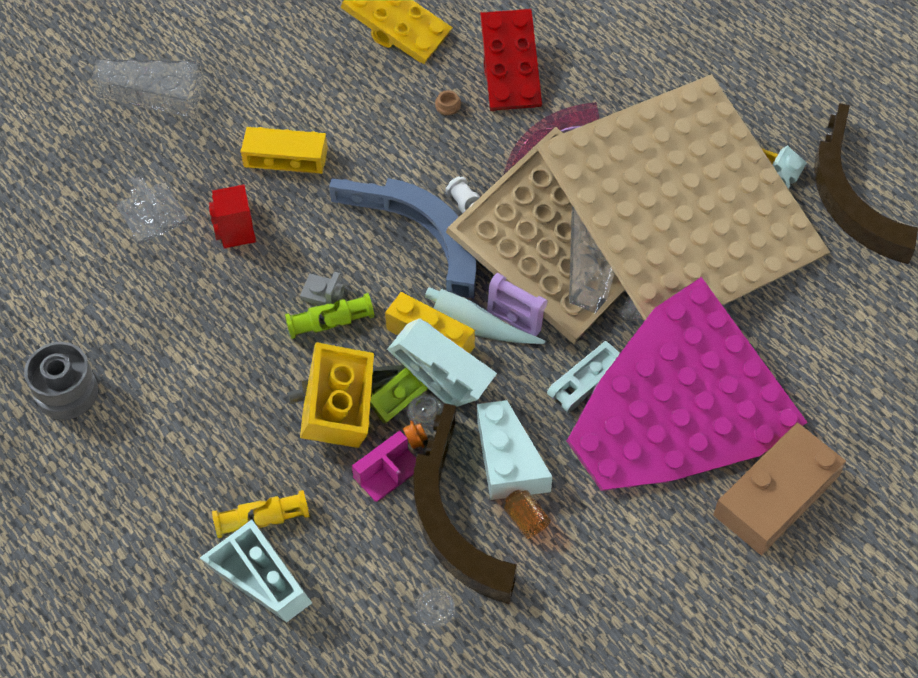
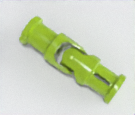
M365 293L361 298L349 301L345 299L338 300L334 304L330 303L308 308L307 312L295 315L285 314V320L290 338L294 339L298 334L310 331L317 333L334 328L339 324L348 325L351 324L352 320L367 316L370 319L374 318V310L369 293ZM320 314L324 318L325 324L319 322Z

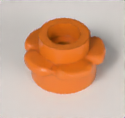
M410 421V425L403 428L409 444L413 450L420 446L424 448L423 441L427 440L428 437L421 423L415 425L413 421Z

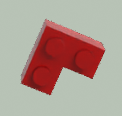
M245 185L212 190L213 202H209V212L216 240L222 239L224 249L255 243L256 237Z

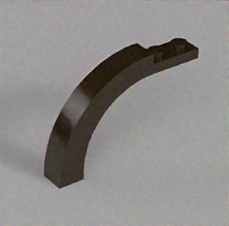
M839 103L837 112H831L827 128L832 129V133L827 132L825 141H820L815 156L814 175L821 201L833 220L855 241L879 255L909 264L915 251L918 227L892 220L871 208L856 194L845 176L841 163V147L850 105Z
M444 403L442 413H437L433 425V431H436L434 440L429 439L426 455L417 454L414 467V498L419 525L431 551L451 575L481 595L510 604L517 577V564L496 559L470 544L453 526L441 501L440 481L457 421L456 405Z

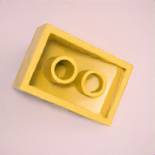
M315 343L302 413L300 438L355 448L360 447L368 435L374 353Z

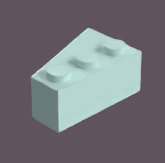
M508 401L477 404V423L490 499L495 500L551 492L552 475Z

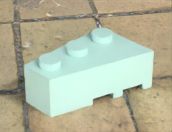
M420 318L408 323L387 349L443 403L456 405V407L478 400L497 374Z
M253 520L246 523L200 557L212 571L286 623L312 604V601Z

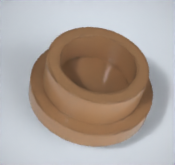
M443 91L435 100V108L443 115H453L460 110L461 99L454 91Z

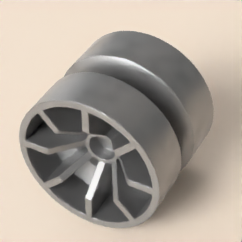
M68 342L46 344L37 349L29 357L25 365V380L40 410L45 415L59 420L72 419L84 414L94 404L98 395V384L85 353L78 346Z

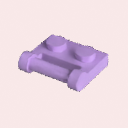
M496 273L489 285L487 312L519 330L537 336L541 331L543 313L548 300L541 296L535 297L506 281L505 276Z

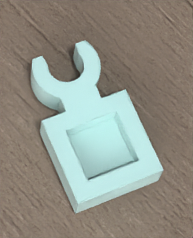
M786 146L780 150L772 165L789 189L790 184L798 180L807 162L789 146Z

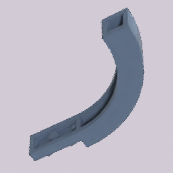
M387 178L386 185L379 186L373 183H359L347 179H331L329 186L331 202L395 212L425 227L437 239L446 255L448 262L446 291L460 297L474 299L476 290V258L446 233L447 228L458 218V215L447 204L430 192L400 180Z

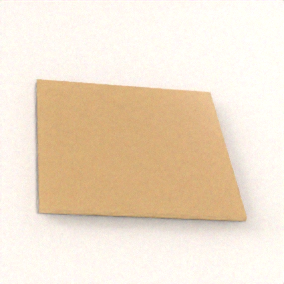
M712 74L538 143L536 146L644 320H646L655 307L700 277L703 278L723 306L830 253Z

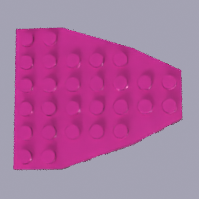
M700 277L651 311L597 383L566 442L599 489L607 491L615 490L616 488L667 483L757 458L771 449L797 422L802 426L808 422L709 286Z

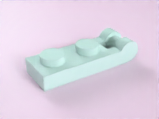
M604 341L554 382L548 389L547 394L553 400L558 399L562 403V408L567 413L572 412L578 407L580 402L593 392L599 380L620 352L607 341ZM569 386L575 390L571 395L565 391Z

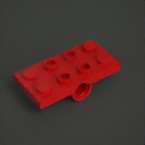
M532 9L480 12L484 71L487 80L490 111L542 107Z

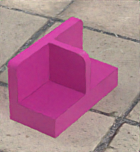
M399 430L352 465L353 478L375 502L381 500L414 475L416 458L408 450L407 437Z

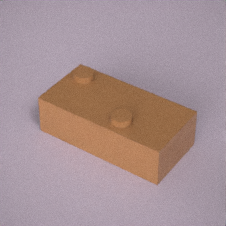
M797 422L718 500L713 516L762 556L840 476L846 460Z

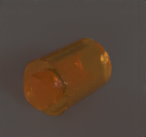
M516 490L506 498L504 511L526 539L534 537L550 524V517L528 490Z

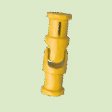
M300 490L297 495L284 498L275 496L267 499V501L240 504L237 509L220 513L217 510L212 511L217 538H222L223 534L235 532L250 521L248 518L250 510H253L254 521L258 528L266 527L270 524H282L285 519L302 515L305 518L309 517L304 490Z

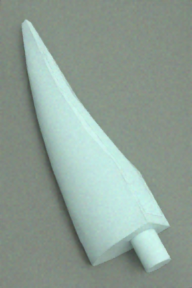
M429 287L426 291L425 298L436 302L434 309L475 330V336L514 343H545V340L506 324L468 299L443 289L438 291Z

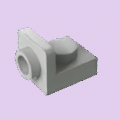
M334 272L331 279L309 274L300 294V300L319 306L330 303L334 304L336 300H341L345 285L341 283L340 273Z

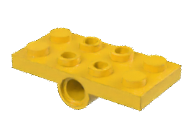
M343 0L340 7L372 29L371 36L376 43L387 48L395 45L422 64L427 62L453 28L414 0Z

